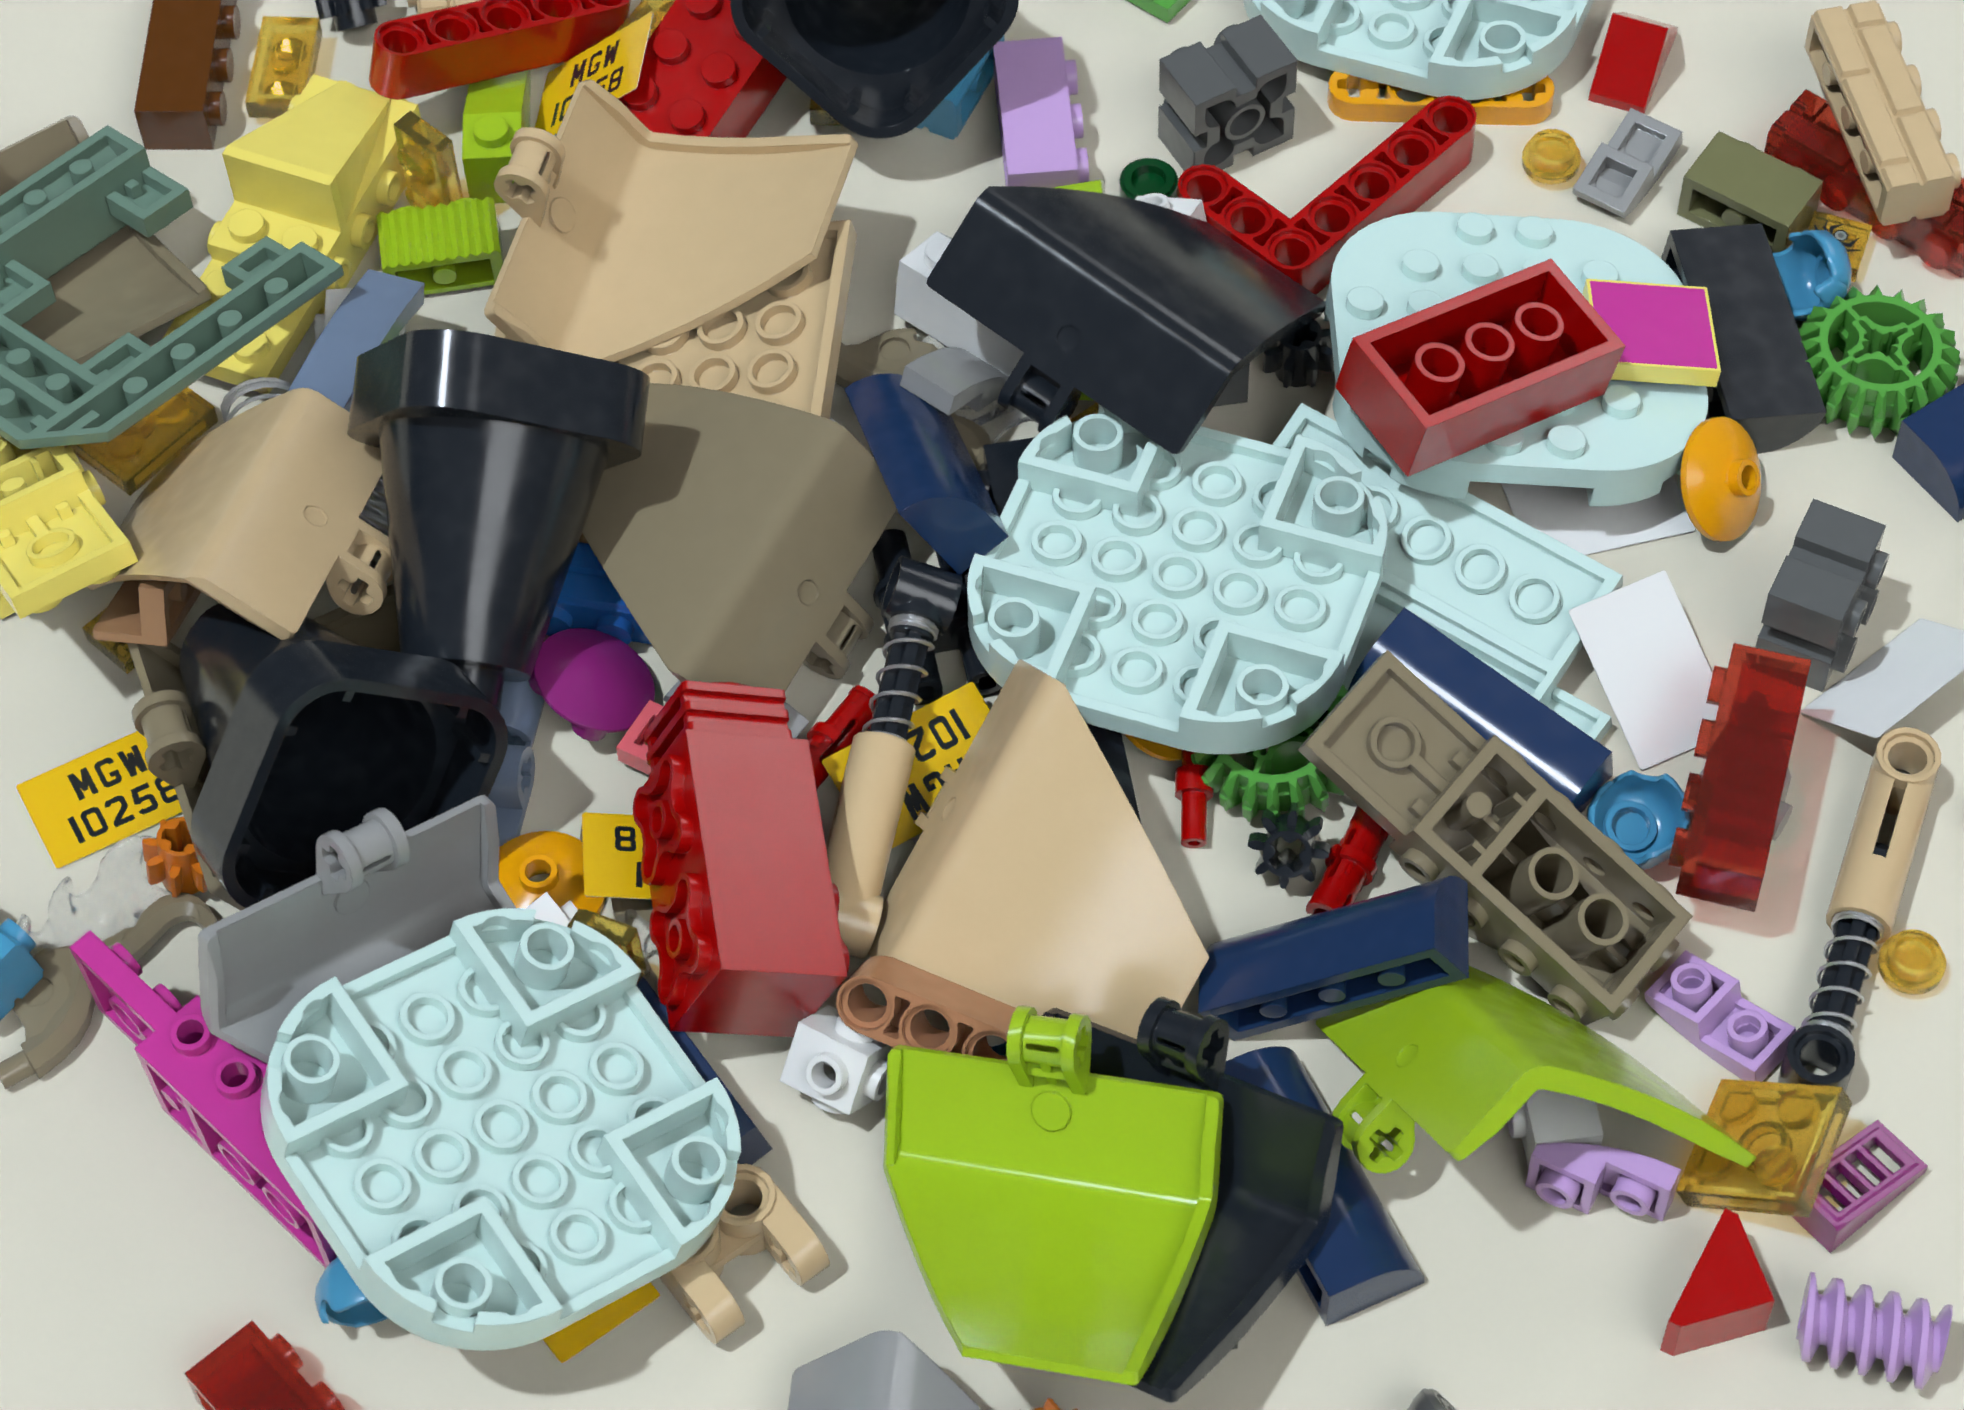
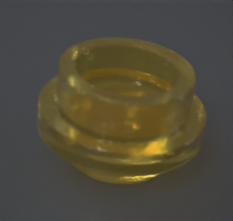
M1545 129L1536 133L1525 145L1521 162L1524 171L1532 179L1544 184H1561L1569 181L1577 174L1580 167L1581 154L1575 140L1568 133L1558 129Z
M1909 929L1891 936L1884 942L1878 955L1877 965L1881 977L1890 987L1901 993L1919 995L1930 992L1940 984L1946 970V958L1941 946L1933 936L1921 930Z

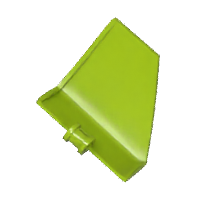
M1470 965L1469 978L1325 1016L1315 1021L1316 1026L1365 1072L1339 1101L1333 1110L1332 1116L1343 1121L1344 1129L1341 1144L1352 1150L1360 1164L1373 1173L1386 1174L1397 1170L1407 1162L1413 1153L1415 1144L1414 1121L1456 1161L1465 1159L1498 1133L1539 1089L1573 1095L1613 1107L1658 1125L1747 1168L1757 1158L1681 1093L1628 1053L1548 1003ZM1354 1112H1357L1363 1118L1360 1124L1352 1118ZM1387 1139L1394 1148L1388 1151L1381 1143Z
M1017 1006L1013 1012L1007 1034V1060L906 1045L894 1046L889 1051L887 1057L883 1169L919 1270L960 1354L963 1357L1114 1383L1138 1384L1157 1353L1177 1312L1213 1221L1219 1189L1224 1104L1222 1094L1215 1091L1090 1073L1092 1026L1089 1016L1073 1013L1068 1019L1038 1015L1034 1007Z

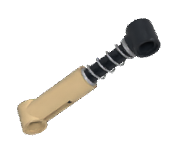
M905 556L898 558L883 598L881 615L887 618L889 622L888 632L890 633L891 641L883 646L882 654L886 660L885 666L876 673L875 677L879 685L878 694H875L869 700V707L873 712L872 718L863 725L862 732L857 733L853 737L826 844L831 881L835 883L839 891L838 923L840 936L848 948L849 955L861 959L867 956L881 919L883 896H880L916 752L914 747L907 742L906 736L908 730L915 728L914 723L910 721L914 704L922 702L917 692L921 677L928 676V672L923 668L927 651L935 649L933 641L937 640L938 635L943 636L949 628L958 604L963 577L960 574Z
M1901 727L1892 729L1881 737L1876 746L1826 914V923L1831 929L1834 938L1824 946V957L1827 962L1816 972V981L1819 989L1812 992L1809 997L1811 1015L1804 1018L1801 1027L1798 1028L1790 1039L1780 1068L1778 1090L1781 1098L1791 1109L1803 1115H1824L1837 1108L1845 1095L1855 1065V1051L1851 1030L1858 1027L1857 1022L1853 1019L1857 1005L1865 1002L1864 996L1860 992L1864 980L1872 977V972L1868 969L1870 957L1879 952L1877 944L1887 941L1892 934L1941 765V751L1937 742L1929 734L1916 728ZM1895 769L1905 770L1911 774H1903ZM1885 812L1897 816L1889 846L1876 842ZM1803 1066H1818L1824 1069L1828 1075H1815L1807 1071Z

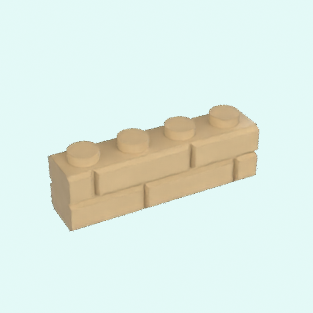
M1876 0L1850 4L1847 9L1837 6L1816 10L1810 18L1804 47L1879 222L1886 226L1908 222L1912 217H1916L1919 220L1944 215L1946 211H1949L1954 189L1958 188L1961 183L1960 164L1953 152L1945 153L1940 142L1941 124L1934 108L1926 109L1920 97L1922 90L1921 78L1917 67L1914 64L1906 65L1901 54L1902 37L1898 24L1895 21L1887 22Z

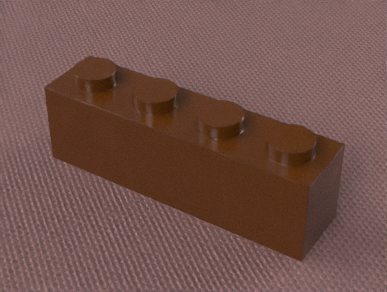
M153 0L134 114L146 150H214L217 126H225L227 119V102L223 92L224 83H231L234 74V61L230 42L231 40H238L240 36V12L236 5L237 0Z

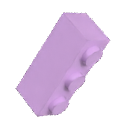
M1062 37L997 42L993 46L994 84L1006 186L1053 188L1089 182L1087 148H1076L1075 139H1080L1084 136L1081 103L1070 104L1069 95L1078 94L1076 61L1065 60Z

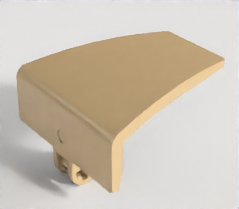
M594 80L581 81L577 84L556 137L540 128L523 127L517 130L510 143L512 153L508 165L500 168L494 181L495 191L522 219L486 303L484 314L510 340L612 362L642 352L688 332L763 293L817 259L857 151L858 142L849 134L731 138L656 133L648 130L621 101Z
M297 388L266 400L213 429L181 452L162 469L140 493L119 527L130 541L138 562L122 569L112 580L102 584H91L87 588L95 590L107 584L130 580L188 583L245 620L281 640L291 639L298 632L325 581L333 601L343 610L358 615L372 614L381 607L386 597V583L393 580L389 537L359 518L382 475L380 448L363 444L349 437L347 431L350 412L315 390ZM380 552L381 557L374 567L369 566L375 553ZM358 578L361 579L362 582L356 594H352L351 588Z
M1020 659L1015 664L957 771L950 767H945L940 776L945 782L928 813L920 812L915 824L923 832L883 902L877 933L868 954L871 957L883 955L896 958L1015 1008L1020 1005L1034 1007L1038 1015H1043V1013L1052 1008H1058L1071 1014L1088 1015L1091 1022L1137 1039L1143 1015L1155 999L1164 996L1175 1000L1182 1008L1209 956L1147 834L1065 684Z

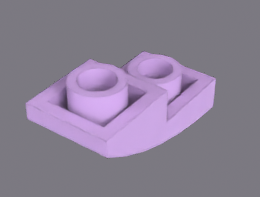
M1686 950L1644 993L1645 1001L1678 1033L1715 1062L1756 1088L1783 1060L1787 1045L1796 1032V1027L1742 998L1740 981Z
M1585 1143L1537 1144L1531 1155L1525 1186L1535 1190L1544 1201L1558 1208L1568 1209L1572 1207L1588 1215L1598 1194L1601 1193L1609 1197L1617 1207L1627 1213L1637 1216L1649 1215L1659 1221H1663L1674 1199L1681 1169L1648 1156L1608 1146Z

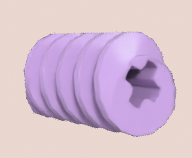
M1810 1272L1802 1300L1796 1339L1799 1340L1801 1360L1809 1363L1820 1345L1827 1346L1830 1368L1838 1369L1847 1353L1852 1352L1855 1353L1858 1375L1866 1376L1876 1359H1881L1884 1362L1886 1381L1891 1383L1895 1382L1906 1365L1912 1367L1915 1388L1922 1390L1932 1373H1938L1941 1367L1951 1327L1952 1305L1946 1304L1935 1321H1932L1928 1299L1917 1298L1905 1315L1903 1314L1899 1292L1889 1291L1879 1307L1876 1308L1870 1285L1861 1284L1851 1300L1847 1301L1843 1279L1832 1278L1821 1295L1818 1294L1815 1272Z

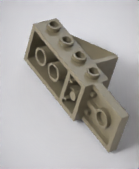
M1388 650L1376 659L1298 749L1302 755L1394 838L1388 846L1400 856V866L1412 879L1420 884L1448 876H1457L1464 879L1468 883V936L1498 950L1499 957L1510 969L1522 976H1531L1549 993L1547 999L1551 1006L1575 1021H1580L1585 1026L1607 1016L1611 1020H1616L1634 1003L1640 994L1636 985L1649 970L1651 972L1656 971L1673 955L1680 944L1675 939L1676 936L1693 917L1674 899L1664 886L1654 881L1631 860L1615 841L1605 836L1583 816L1566 796L1556 791L1534 771L1517 751L1507 746L1496 735L1485 740Z

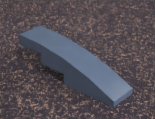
M368 269L342 301L316 340L288 391L297 388L315 390L350 412L357 357L399 336V332L424 304V283Z

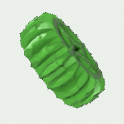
M1878 284L1870 292V295H1863L1853 286L1845 299L1836 295L1830 309L1814 306L1811 314L1807 316L1806 323H1803L1802 328L1799 329V333L1808 356L1806 362H1810L1826 409V423L1829 424L1838 419L1846 421L1849 435L1858 426L1869 428L1874 439L1882 432L1883 428H1889L1898 436L1903 419L1955 389L1958 380L1956 375L1961 362L1959 357L1960 350L1955 348V331L1944 329L1943 313L1926 314L1925 299L1911 304L1905 301L1902 289L1893 297L1885 296L1882 294ZM1836 347L1844 354L1843 359L1839 362L1834 359L1831 353ZM1912 361H1915L1921 373L1917 376L1909 370V365Z
M1344 685L1341 686L1335 700L1327 711L1317 720L1320 724L1348 693ZM1310 726L1293 738L1269 747L1267 753L1266 748L1244 753L1253 758V771L1237 763L1229 754L1193 752L1191 755L1193 764L1208 766L1201 779L1206 786L1214 789V794L1219 793L1220 805L1224 807L1225 811L1242 803V814L1248 822L1257 815L1259 810L1264 811L1268 809L1276 817H1279L1281 815L1280 812L1289 811L1293 802L1298 804V815L1305 818V805L1309 803L1325 812L1329 806L1328 792L1344 796V792L1298 751L1300 746L1314 732L1313 727Z

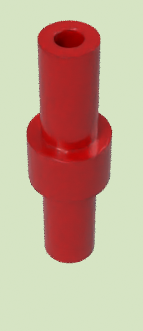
M1182 750V766L1175 770V797L1181 801V845L1187 848H1201L1207 844V801L1213 798L1214 789L1206 786L1201 779L1208 766L1193 764L1191 760L1193 752Z

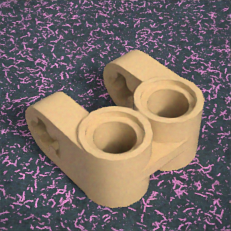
M737 1164L734 1188L719 1222L708 1240L687 1261L660 1277L662 1283L666 1285L701 1332L713 1344L719 1343L745 1325L744 1316L737 1302L720 1280L726 1263L738 1255H755L767 1249L792 1281L800 1286L830 1266L829 1257L811 1227L773 1182L770 1175L760 1167L750 1164ZM740 1204H752L759 1207L754 1213L747 1216H736L729 1213Z

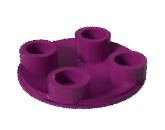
M567 629L547 638L542 644L531 678L528 680L532 690L542 696L558 715L571 723L576 735L588 741H599L607 733L628 730L648 701H654L655 699L654 681L642 658L631 647L616 637L593 629Z

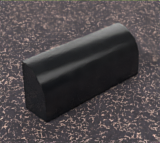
M1762 223L1670 230L1661 259L1678 276L1683 286L1707 287L1721 373L1717 386L1707 387L1708 410L1706 419L1728 417L1737 421L1750 435L1757 454L1783 448L1803 438L1822 421L1826 414V409L1810 362H1806L1808 356L1801 342L1802 339Z

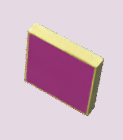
M1586 279L1582 295L1626 345L1611 380L1707 387L1717 386L1721 367L1707 287Z

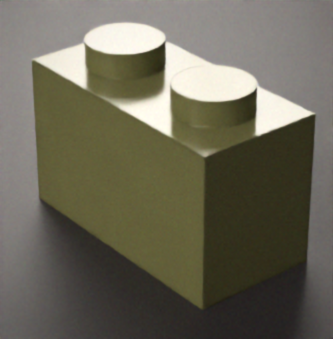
M1718 131L1683 177L1677 215L1704 228L1762 223L1771 251L1776 253L1786 250L1791 246L1793 241L1789 240L1790 233L1807 230L1815 220L1823 181L1808 174L1799 167L1791 166L1756 149L1747 142L1739 141Z

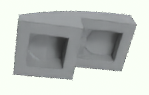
M1630 108L1608 145L1601 142L1572 188L1573 194L1625 218L1641 202L1682 144V131Z
M949 347L930 352L905 365L900 386L949 416L964 405L977 412L999 397L1001 389L1009 376L967 350Z

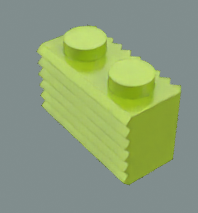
M486 196L483 200L478 198H461L454 202L451 201L448 205L439 203L436 207L428 204L424 209L418 206H404L392 210L388 214L381 211L376 215L383 273L424 283V295L495 284L504 259L493 198Z

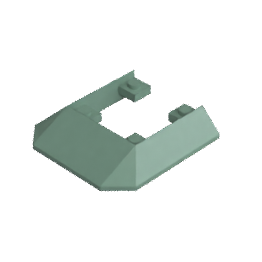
M107 125L0 196V436L19 449L110 442L344 275L342 265L302 241L289 250L268 236H265L221 267L225 284L232 289L230 292L156 344L150 346L128 332L80 365L21 326L56 302L52 285L47 279L126 225L149 238L193 208L188 188L151 167L145 147Z

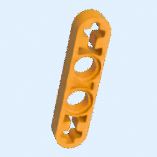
M1335 71L1329 79L1327 102L1332 113L1343 120L1406 123L1428 103L1438 97L1426 95V98L1419 102H1407L1396 95L1400 90H1403L1402 88ZM1546 76L1541 81L1525 89L1502 96L1501 101H1495V97L1483 99L1478 103H1472L1471 105L1475 108L1477 114L1476 124L1528 126L1545 121L1552 110L1555 90L1553 81L1549 76ZM1379 88L1386 89L1385 99H1379ZM1348 89H1359L1360 97H1350ZM1522 93L1532 94L1533 101L1523 100Z

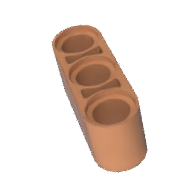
M883 955L870 957L842 984L836 998L839 1017L846 1026L857 1033L891 1047L906 1045L1007 1060L1006 1056L999 1055L992 1050L988 1044L987 1036H998L1007 1042L1009 1024L1016 1009L1015 1007L896 958ZM863 984H871L879 988L885 995L887 1005H878L869 1000L864 993ZM930 1009L942 1014L948 1021L950 1030L943 1031L933 1027L926 1019L924 1011Z

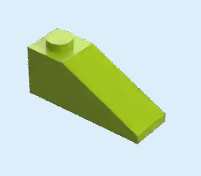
M531 70L471 83L468 86L463 112L462 162L469 198L483 200L486 196L494 199L495 204L506 203L495 191L494 181L500 168L508 165L512 157L510 143L515 132L520 128L530 127Z

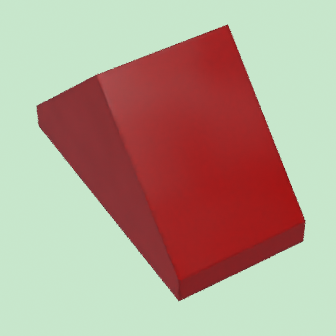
M1625 12L1612 13L1588 101L1624 111H1629L1632 108L1645 114L1676 38L1678 27Z
M1726 1208L1724 1209L1668 1320L1660 1348L1661 1351L1675 1356L1766 1330L1775 1299L1737 1213Z

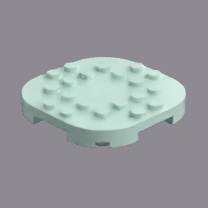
M1243 0L1249 19L1262 15L1299 61L1429 96H1457L1465 100L1488 99L1511 94L1525 89L1551 74L1571 51L1594 0Z
M1426 211L1391 216L1374 222L1354 234L1342 246L1333 263L1325 302L1324 321L1330 322L1335 382H1337L1353 337L1551 258L1581 294L1583 293L1586 279L1669 285L1683 284L1673 270L1645 246L1620 233L1589 223L1536 216L1485 215L1475 212ZM1610 380L1605 394L1409 477L1404 474L1337 389H1335L1332 406L1338 427L1355 452L1361 458L1370 452L1373 453L1381 463L1391 467L1389 478L1416 490L1449 498L1466 499L1470 481L1577 487L1587 489L1589 506H1616L1650 498L1660 493L1664 481L1676 473L1680 475L1681 461L1686 443L1693 430L1706 418L1708 393L1707 386Z
M1100 404L1099 413L1084 416L1074 422H1071L1066 414L1043 429L1026 447L1018 461V479L1000 516L1009 537L985 556L974 554L967 582L968 627L974 651L987 673L1002 688L1015 664L1020 659L1065 684L1087 724L1177 749L1205 754L1247 753L1277 745L1293 738L1316 722L1335 700L1343 684L1383 579L1387 542V518L1384 505L1380 496L1373 497L1368 488L1361 481L1362 470L1355 463L1328 445L1297 434L1292 448L1287 449L1200 426L1184 451L1180 454H1172Z
M502 908L467 915L453 921L449 936L344 985H341L336 976L320 984L295 1005L282 1023L269 1056L261 1090L260 1110L262 1127L273 1159L365 1297L381 1313L410 1333L428 1341L464 1350H504L537 1342L683 1264L702 1247L716 1228L734 1188L737 1161L741 1154L738 1120L726 1090L718 1077L708 1082H705L636 986L641 970L632 959L615 943L591 927L574 920L572 928H568L553 922L534 919L535 909Z

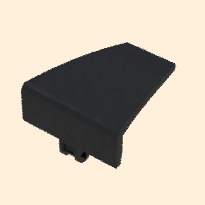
M989 186L974 202L927 278L929 288L1024 352L1001 389L997 402L1008 411L1016 408L1038 423L1037 431L1041 432L1066 414L1070 418L1078 405L1081 393H1084L1172 454H1180L1184 451L1237 372L1284 337L1320 317L1326 307L1324 300L1208 222L1139 200L1104 193L1062 188Z
M1163 996L1155 999L1144 1013L1139 1025L1137 1039L1091 1022L1090 1073L1215 1091L1222 1094L1224 1099L1219 1189L1213 1221L1186 1291L1157 1353L1140 1382L1136 1385H1129L1165 1402L1174 1403L1200 1382L1244 1337L1277 1298L1321 1239L1331 1214L1344 1125L1343 1121L1335 1116L1225 1074L1229 1044V1026L1227 1021L1211 1014L1199 1018L1182 1011L1178 1002ZM1052 1008L1043 1013L1042 1016L1068 1019L1071 1013L1058 1008Z

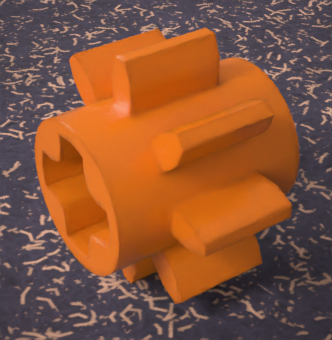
M177 817L168 821L161 820L156 839L145 838L142 841L144 861L147 862L148 883L153 885L162 882L164 887L172 893V897L176 898L180 893L194 894L199 891L202 893L207 892V885L185 818Z

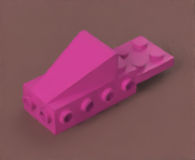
M89 930L69 948L98 1009L136 1045L134 1050L162 1109L326 1269L337 1258V1255L280 1171L265 1139L260 1105L267 1063L211 1034L204 1021L198 995L183 1007L177 998L161 983L151 989L139 977L143 973L142 968L125 947L116 942L109 948Z

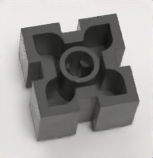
M1262 15L1243 23L1226 27L1218 34L1213 46L1205 48L1201 41L1190 46L1180 47L1170 55L1160 59L1159 91L1165 99L1163 104L1159 106L1158 137L1184 171L1192 166L1201 164L1214 165L1224 170L1233 165L1234 155L1248 149L1255 156L1293 139L1295 107L1286 96L1296 92L1298 60Z
M1813 498L1795 536L1793 547L1789 555H1786L1768 593L1761 621L1763 627L1757 638L1751 663L1752 666L1820 692L1824 691L1833 670L1841 673L1846 671L1857 644L1858 638L1855 635L1860 624L1866 626L1879 595L1877 587L1890 554L1880 551L1886 525Z

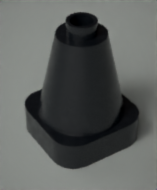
M730 0V7L735 26L743 39L835 120L858 135L885 139L903 135L916 128L927 118L1008 31L1016 16L1019 0Z
M449 329L409 331L357 357L347 434L358 442L380 448L400 652L440 658L455 664L469 677L498 711L501 710L504 681L522 682L531 678L603 472L606 469L635 460L642 455L650 377L646 373L612 361L482 333Z
M220 603L206 610L198 618L183 642L179 660L180 673L210 765V771L192 814L191 838L196 851L234 901L244 908L316 875L317 839L322 834L331 830H339L343 833L362 824L364 816L379 807L386 808L393 813L404 831H407L477 796L486 795L488 797L507 751V726L501 713L458 666L447 660L359 646L308 617H305L293 638L281 640L245 620Z

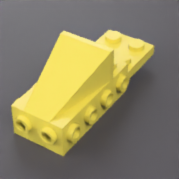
M313 74L302 93L293 97L287 112L227 145L222 156L234 196V202L223 220L217 221L210 230L207 250L212 259L200 277V280L207 286L212 297L209 301L176 317L164 337L230 292L232 289L226 286L221 267L265 236H268L289 250L302 241L339 263L343 267L344 275L326 289L346 288L378 234L376 215L381 211L387 214L392 211L427 152L428 135L423 130L418 104L409 102L406 99L386 98L377 92L357 87L348 81H336ZM326 289L205 374V376L234 385L258 377H275L279 379L315 319V315L325 314ZM273 387L260 388L254 391L267 394L272 391Z
M0 436V619L14 613L22 619L32 613L49 611L56 607L63 598L91 584L108 582L115 578L122 569L138 562L130 541L102 507V505L106 504V500L95 477L90 470L84 471L70 445L66 447L19 449Z

